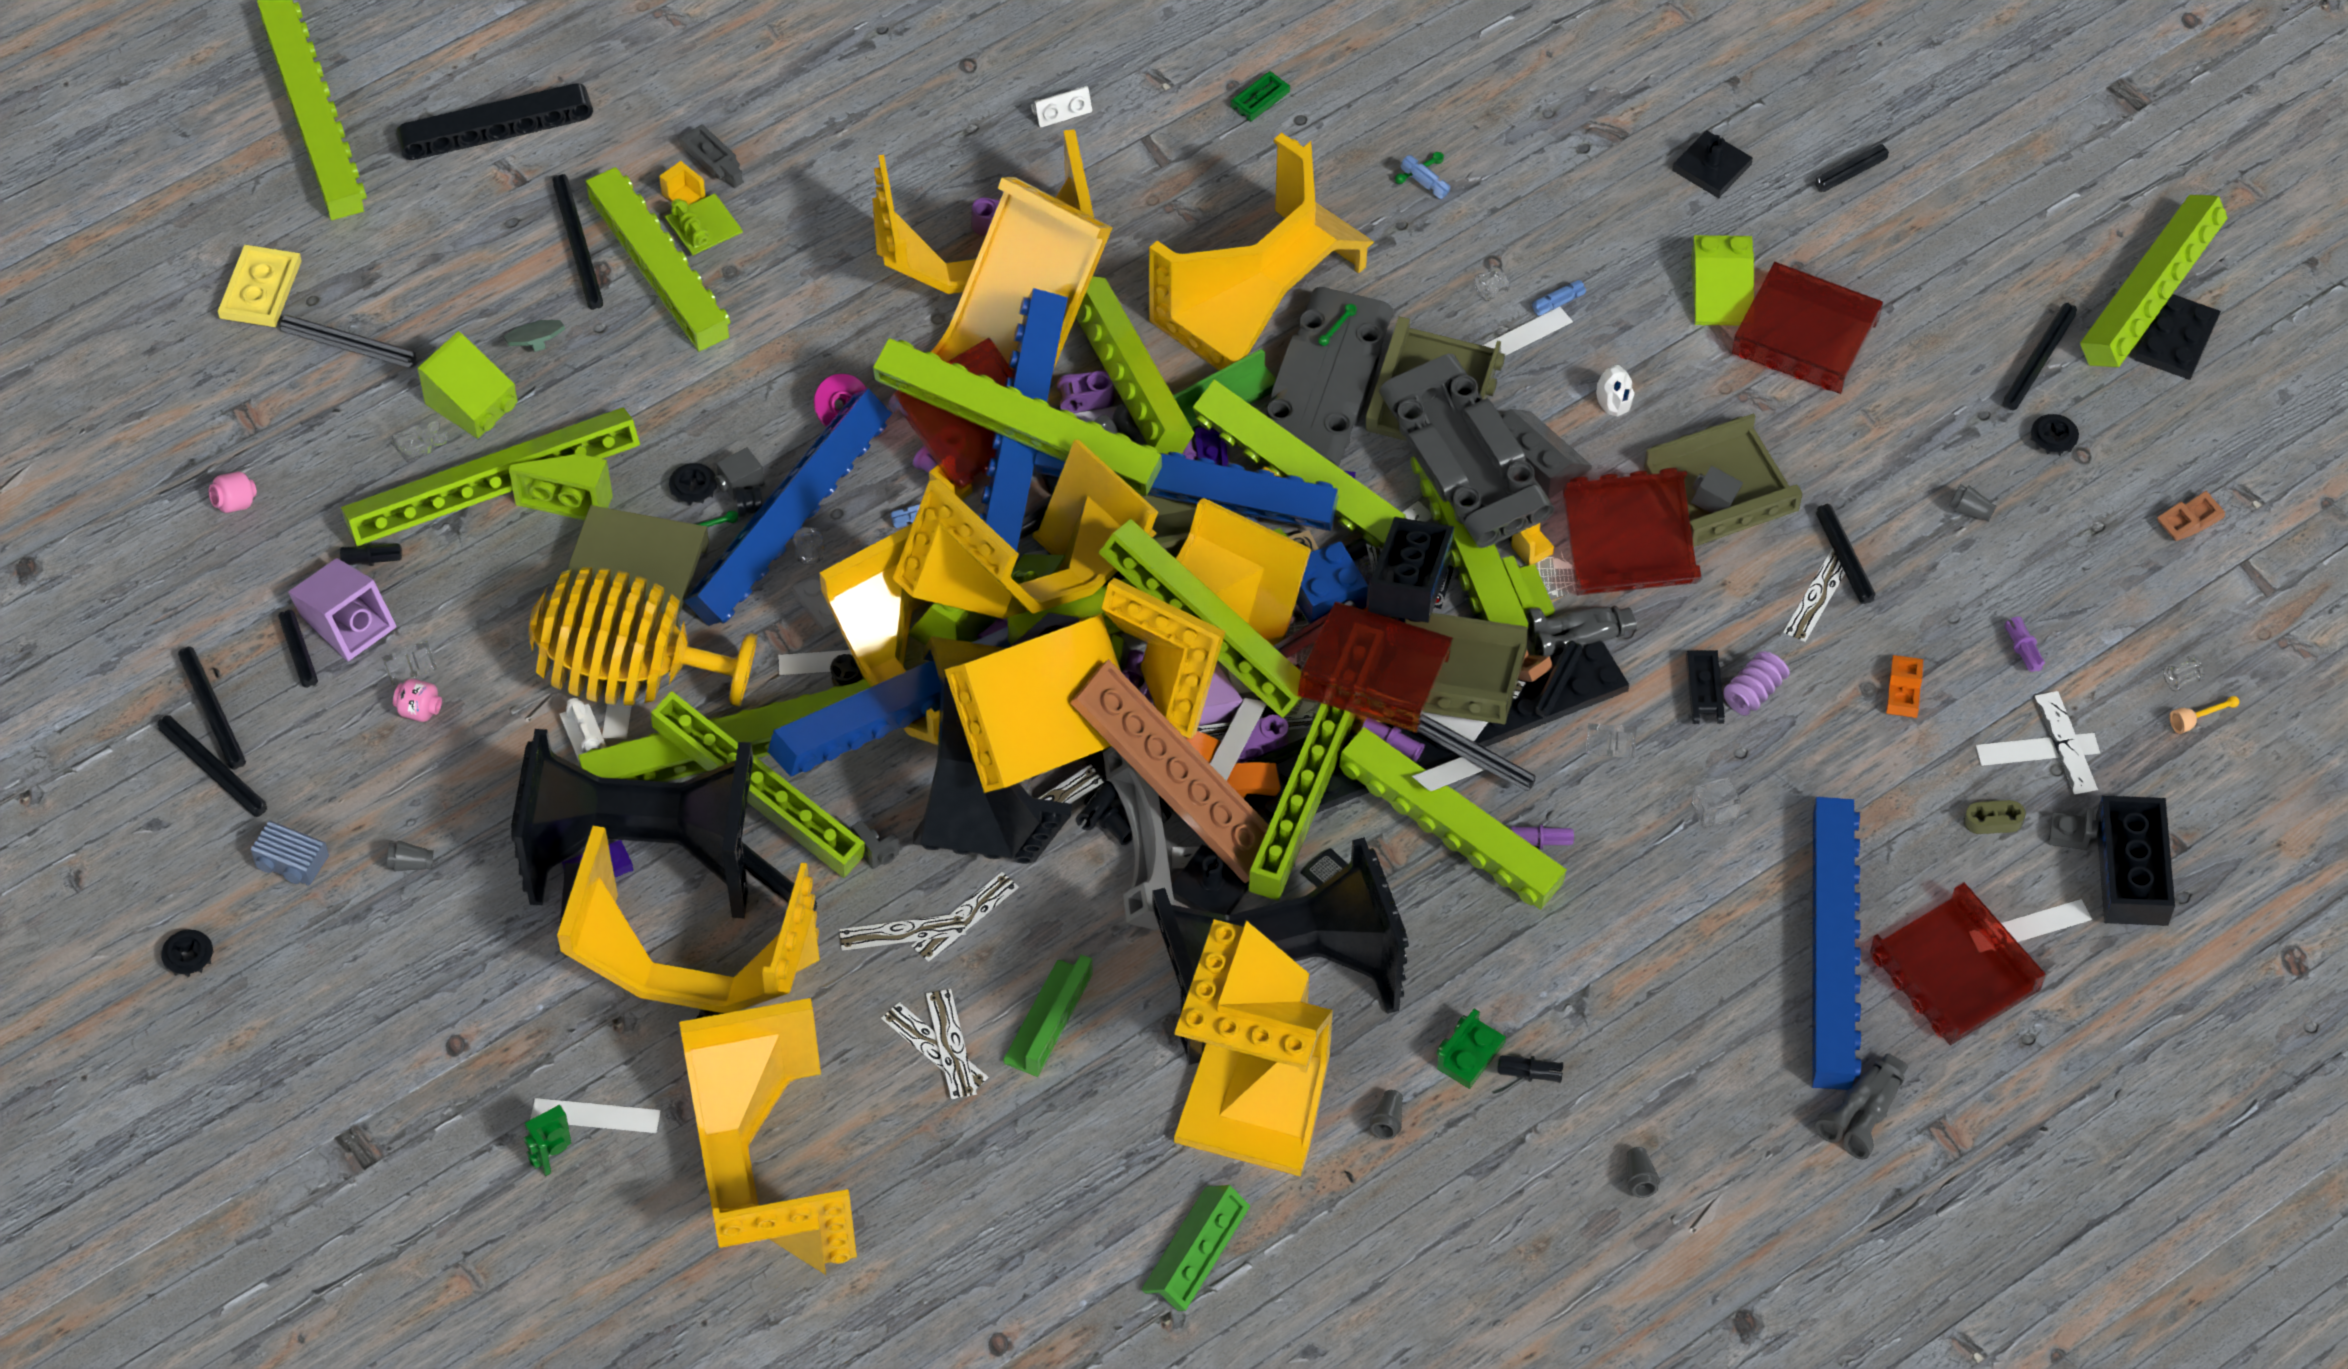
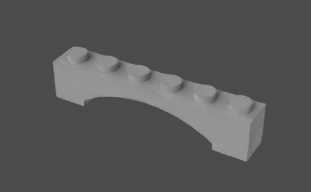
M1111 747L1103 752L1107 781L1112 782L1126 810L1135 851V869L1132 886L1128 892L1123 894L1126 920L1128 924L1157 930L1159 925L1152 908V891L1165 888L1171 905H1175L1159 795Z

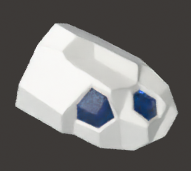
M1614 365L1606 369L1597 383L1596 395L1598 403L1607 414L1618 417L1629 412L1633 402L1632 380L1620 365Z

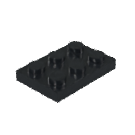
M2172 294L2150 324L2137 351L2135 361L2191 380L2221 311Z

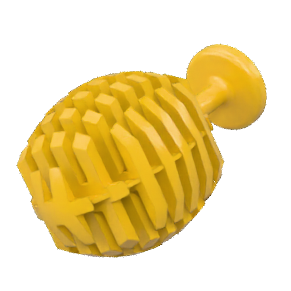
M583 567L580 569L575 585L569 594L572 569L563 571L556 583L551 599L547 601L546 587L531 611L529 638L532 652L535 643L539 647L536 673L544 679L550 668L551 659L554 660L551 686L559 690L563 688L568 671L571 670L568 687L569 694L579 697L585 686V680L589 676L586 693L587 700L597 702L603 691L604 682L607 680L605 704L616 705L621 694L622 684H624V681H627L623 702L624 706H633L639 696L643 681L647 680L645 704L655 700L663 675L670 672V685L684 664L730 676L732 682L729 702L734 706H741L754 659L758 635L753 633L746 634L743 638L738 657L735 658L688 647L684 621L681 632L676 626L680 600L671 594L665 613L662 614L661 607L664 587L654 583L649 599L644 604L647 588V579L636 576L631 587V593L627 597L629 573L618 571L609 593L611 569L600 568L590 591L593 574L592 567Z

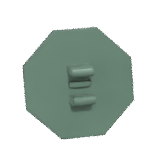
M539 320L515 328L504 336V340L508 346L531 345V348L536 352L546 349L544 341L554 338L564 331L565 327L560 320Z

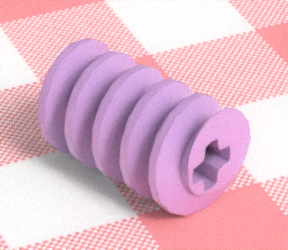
M1758 652L1746 664V667L1731 680V683L1725 686L1723 691L1725 701L1737 713L1744 716L1749 715L1750 710L1756 711L1759 709L1760 704L1768 699V695L1775 692V687H1779L1782 684V679L1788 678L1790 674L1788 666L1778 656L1770 652Z

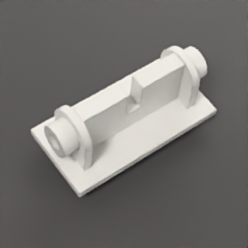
M1088 86L1075 88L1074 90L1045 99H1038L1035 101V104H1031L1033 114L1037 115L1039 127L1041 128L1092 112Z
M578 698L568 700L566 712L559 715L579 761V754L586 753L591 749L606 748L607 746L589 704L584 705Z

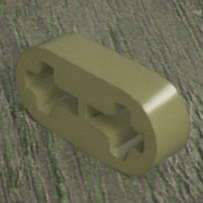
M2012 800L1976 802L1971 804L1966 810L1964 824L1970 832L1975 834L2016 832L2021 829L2024 823L2026 811L2020 803ZM2011 813V816L2015 817V820H2010V817L2005 814ZM1976 814L1980 815L1984 822H1979L1978 818L1974 816Z

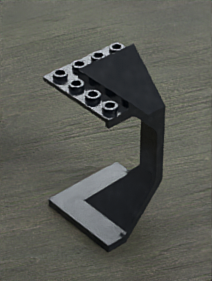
M1048 613L1011 646L1079 622V617ZM931 636L923 648V660L935 662L941 683L938 756L924 818L913 832V844L922 845L927 850L949 849L960 855L976 853L982 854L988 859H1000L1003 857L1014 859L1015 862L1021 864L1035 862L1071 817L1072 804L1033 798L1024 790L1020 783L984 793L944 669L978 659L1005 648Z
M535 729L533 741H528L525 747L511 823V840L515 842V858H518L519 875L523 877L522 890L527 892L530 905H543L549 871L557 864L586 847L592 826H598L606 829L607 839L681 845L727 885L732 918L745 919L749 891L742 848V834L754 760L751 742H738L735 761L687 781L676 783L613 779L596 776L554 754L551 749L548 730Z
M1365 837L1352 840L1350 863L1309 894L1240 913L1222 915L1171 905L1165 888L1152 891V908L1180 986V1015L1214 919L1242 927L1248 921L1295 962L1311 957H1323L1369 976L1377 985L1387 1014L1397 1012L1400 1009V998L1404 997L1402 981L1406 980L1403 965L1407 964L1405 948L1409 947L1408 938L1374 848H1368ZM1180 1036L1189 1065L1199 1063L1202 1057V1042Z

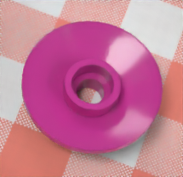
M834 374L824 379L815 391L813 402L815 413L820 422L827 427L840 411L836 408L835 401L837 399L841 400L844 406L853 394L867 389L866 386L858 378L849 374Z

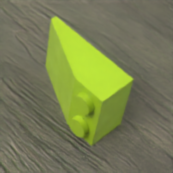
M1694 235L1691 269L1695 325L1753 326L1754 254L1752 236Z
M573 454L511 464L509 468L517 506L585 520L590 505L608 508L613 497L607 460L597 456Z

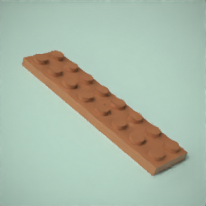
M1109 659L1099 666L1070 703L1244 883L1249 882L1251 867L1269 825Z

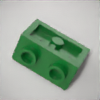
M1475 1008L1468 1016L1463 1015L1454 1028L1455 1033L1450 1039L1445 1038L1436 1051L1438 1056L1437 1070L1468 1089L1473 1086L1506 1042V1036L1479 1021L1480 1011Z
M560 1104L525 1122L527 1136L523 1137V1140L529 1150L526 1152L527 1157L533 1168L537 1169L540 1167L545 1176L551 1174L548 1156L558 1155L568 1145L572 1144L567 1116Z

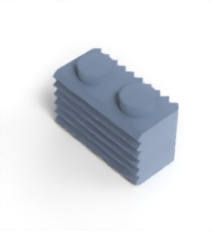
M268 821L264 830L261 831V835L258 836V839L251 847L255 865L260 870L266 873L273 871L280 875L283 874L284 878L294 884L301 882L307 886L311 885L329 857L325 842L273 821Z

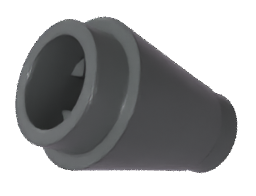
M1961 484L1949 506L1955 508L1954 512L1984 519L1988 522L1997 507L1971 486L1965 487Z
M399 840L397 843L389 842L386 868H394V872L432 869L434 850H427L426 848Z
M1396 1090L1385 1091L1384 1096L1370 1118L1371 1131L1378 1138L1385 1140L1393 1139L1402 1129L1403 1095Z
M1634 1147L1627 1152V1186L1636 1197H1650L1658 1191L1660 1178L1646 1149Z

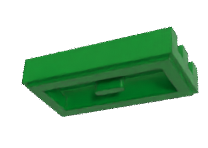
M1269 71L1233 98L1230 107L1234 110L1239 109L1238 113L1242 116L1247 115L1246 119L1251 122L1290 93V85ZM1272 81L1274 82L1273 84H1271V85H1270L1269 87H1267L1266 89H1263L1264 87H1266V86H1267L1269 83H1271ZM1256 94V96L1252 100L1244 104V102H1246L1248 99H1250L1252 96Z

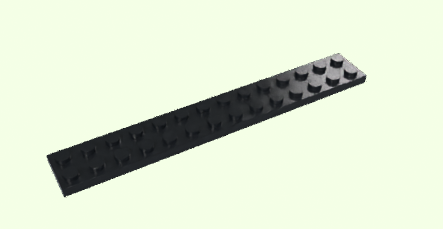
M1602 640L1587 644L1582 649V654L1550 715L1543 718L1540 715H1536L1533 710L1561 654L1553 656L1551 658L1553 668L1533 682L1518 679V681L1525 682V685L1517 698L1512 699L1506 724L1488 722L1474 742L1483 747L1498 743L1628 692L1629 683ZM1394 719L1383 722V724L1392 729L1394 727L1401 729L1402 734L1425 745L1422 754L1415 762L1425 770L1462 757ZM1359 732L1347 737L1342 751ZM1341 754L1316 813L1370 793L1367 787L1360 781L1350 779L1343 773L1339 767ZM1298 756L1276 764L1281 789L1276 796L1246 794L1244 800L1268 825H1270Z

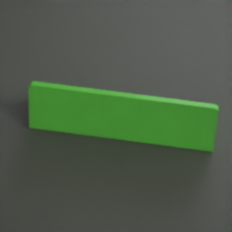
M1260 349L1173 395L1195 434V428H1203V426L1195 420L1197 416L1193 406L1214 379L1247 403L1252 404L1272 393L1276 378L1266 368L1265 352L1263 349Z
M1080 954L1075 965L1062 960L1056 961L1006 1053L1004 1064L1033 1076H1039L1093 975L1092 958Z
M1230 1185L1205 1187L1141 1290L1145 1294L1160 1293L1177 1311H1186L1244 1218L1250 1205Z

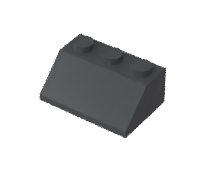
M1510 409L1501 415L1505 424L1521 446L1526 462L1533 467L1536 481L1549 499L1592 469V465L1531 411Z

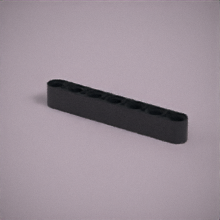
M576 83L406 122L397 128L396 137L403 158L418 160L581 122L591 117L593 107L586 87L583 84Z

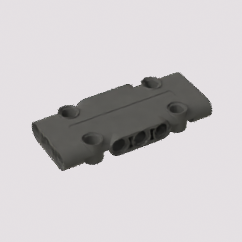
M1317 287L1311 294L1306 311L1300 316V327L1297 335L1293 334L1272 390L1271 402L1267 407V417L1339 467L1344 451L1350 444L1352 428L1360 420L1372 386L1379 357L1382 353V343L1393 315V308L1381 300L1326 287ZM1347 304L1356 305V314L1349 316L1330 337V342L1327 346H1321L1318 342L1319 337L1325 335L1345 313V306Z
M1454 354L1440 356L1389 379L1381 386L1379 393L1396 418L1399 431L1406 437L1412 454L1444 502L1449 501L1454 509L1455 519L1465 526L1478 547L1485 548L1547 520L1554 513L1555 508L1536 481L1534 469L1526 462L1521 446L1488 398L1483 399L1481 397L1476 380L1467 375Z

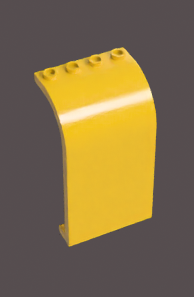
M1016 177L1001 178L998 189L1004 192L949 327L939 343L931 351L938 355L942 361L949 364L958 363L964 366L968 372L977 376L981 374L992 378L996 384L1003 387L1007 377L1011 378L1013 368H1009L1008 365L1012 351H1017L1018 342L1014 341V335L1018 323L1022 324L1024 315L1019 314L1023 297L1028 298L1033 288L1068 297L1054 364L1055 368L1113 228Z
M1102 613L1079 618V622L978 659L944 669L984 793L1006 788L1111 747L1108 741L1070 703L1099 666L1109 659L1120 670Z

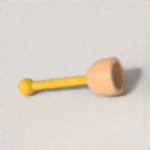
M2230 696L2225 702L2197 712L2185 707L2175 709L2170 712L2169 716L2171 726L2178 734L2188 732L2195 727L2197 718L2227 707L2236 708L2240 703L2239 698Z

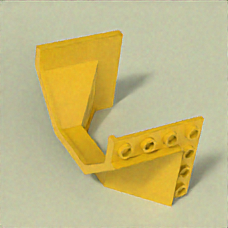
M1075 129L1064 130L1065 183L1056 198L1094 218ZM884 154L878 155L879 167L874 168L876 185L881 186L875 187L876 197L872 198L877 255L883 257L885 266L947 294L963 292L976 259L945 263L894 211Z
M1282 132L1274 138V143L1277 145L1275 211L1285 217V219L1257 244L1187 254L1175 253L1159 241H1156L1149 247V322L1219 371L1248 356L1283 296L1332 251H1335L1354 264V271L1357 273L1366 268L1367 248L1374 241L1315 202L1311 141L1303 147L1297 140L1289 138Z
M1077 439L1072 444L1039 531L1034 532L1032 536L1052 555H1066L1058 572L1017 584L1012 579L1011 574L1019 553L939 479H934L928 482L893 579L912 597L1001 619L1026 611L1034 614L1091 596L1097 592L1118 571L1099 554V551L1111 535L1128 520L1132 519L1153 538L1157 534L1152 527L1158 511Z
M1202 498L1197 504L1189 535L1176 560L1273 646L1286 637L1311 548L1210 500ZM1113 578L1108 583L1101 609L1120 630L1147 643L1141 671L1155 707L1181 735L1191 739L1197 733L1226 631Z
M913 523L819 572L821 591L861 674L871 687L906 672L904 662L912 613L918 606L928 602L912 597L893 579ZM930 708L926 711V717L913 721L903 729L909 736L938 745L940 710L934 712Z
M592 826L557 933L560 951L639 998L719 1013L735 1012L789 994L796 972L820 960L818 948L819 928H816L817 911L813 910L815 894H811L813 877H809L807 863H801L781 932L735 977L653 963L616 904L618 893L606 829L604 827Z
M1213 920L1175 1029V1035L1204 1042L1206 1045L1174 1135V1143L1301 1177L1310 1149L1330 1058L1333 1010L1308 1004L1310 974L1248 921L1242 927Z
M811 998L679 1022L719 1248L769 1239L825 1275V1263L841 1264L852 1258H857L849 1189L759 1206L750 1161L749 1145L788 1084L795 1079L821 1075Z

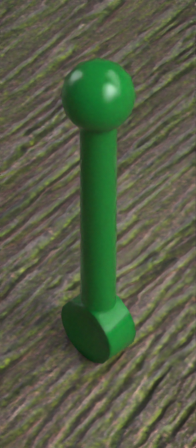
M1435 152L1431 159L1422 164L1426 167L1434 163L1441 164L1444 160V155L1441 152ZM1399 173L1394 178L1395 182L1403 184L1413 174Z
M1347 304L1345 306V313L1325 335L1319 337L1318 342L1321 346H1327L1330 342V337L1349 316L1356 314V305Z
M733 510L728 511L726 516L696 525L710 527L724 522L733 524L738 521V513Z

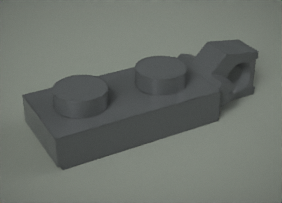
M703 124L679 138L680 145L714 177L716 176L719 180L724 177L726 182L734 188L744 183L742 171L739 169L740 163L737 161L736 155Z

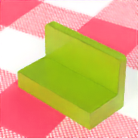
M1514 555L1502 558L1525 616L1526 610L1533 607L1540 608L1545 617L1554 615L1555 608L1536 565L1532 564L1519 568Z

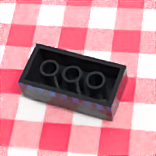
M1394 517L1370 582L1368 613L1378 614L1382 617L1408 619L1412 622L1429 623L1451 559L1454 526Z
M2102 795L2096 813V820L2098 821L2097 838L2104 923L2168 926L2175 908L2166 798Z

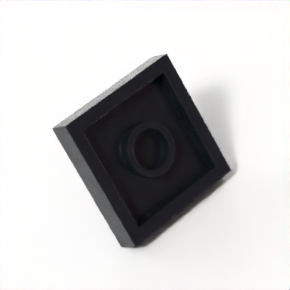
M1706 130L1673 163L1672 171L1715 197L1720 198L1752 165L1753 157L1729 144L1723 137L1720 138V135H1714Z
M1203 844L1172 884L1173 897L1176 901L1191 909L1222 915H1230L1249 889V882L1244 883L1211 848Z

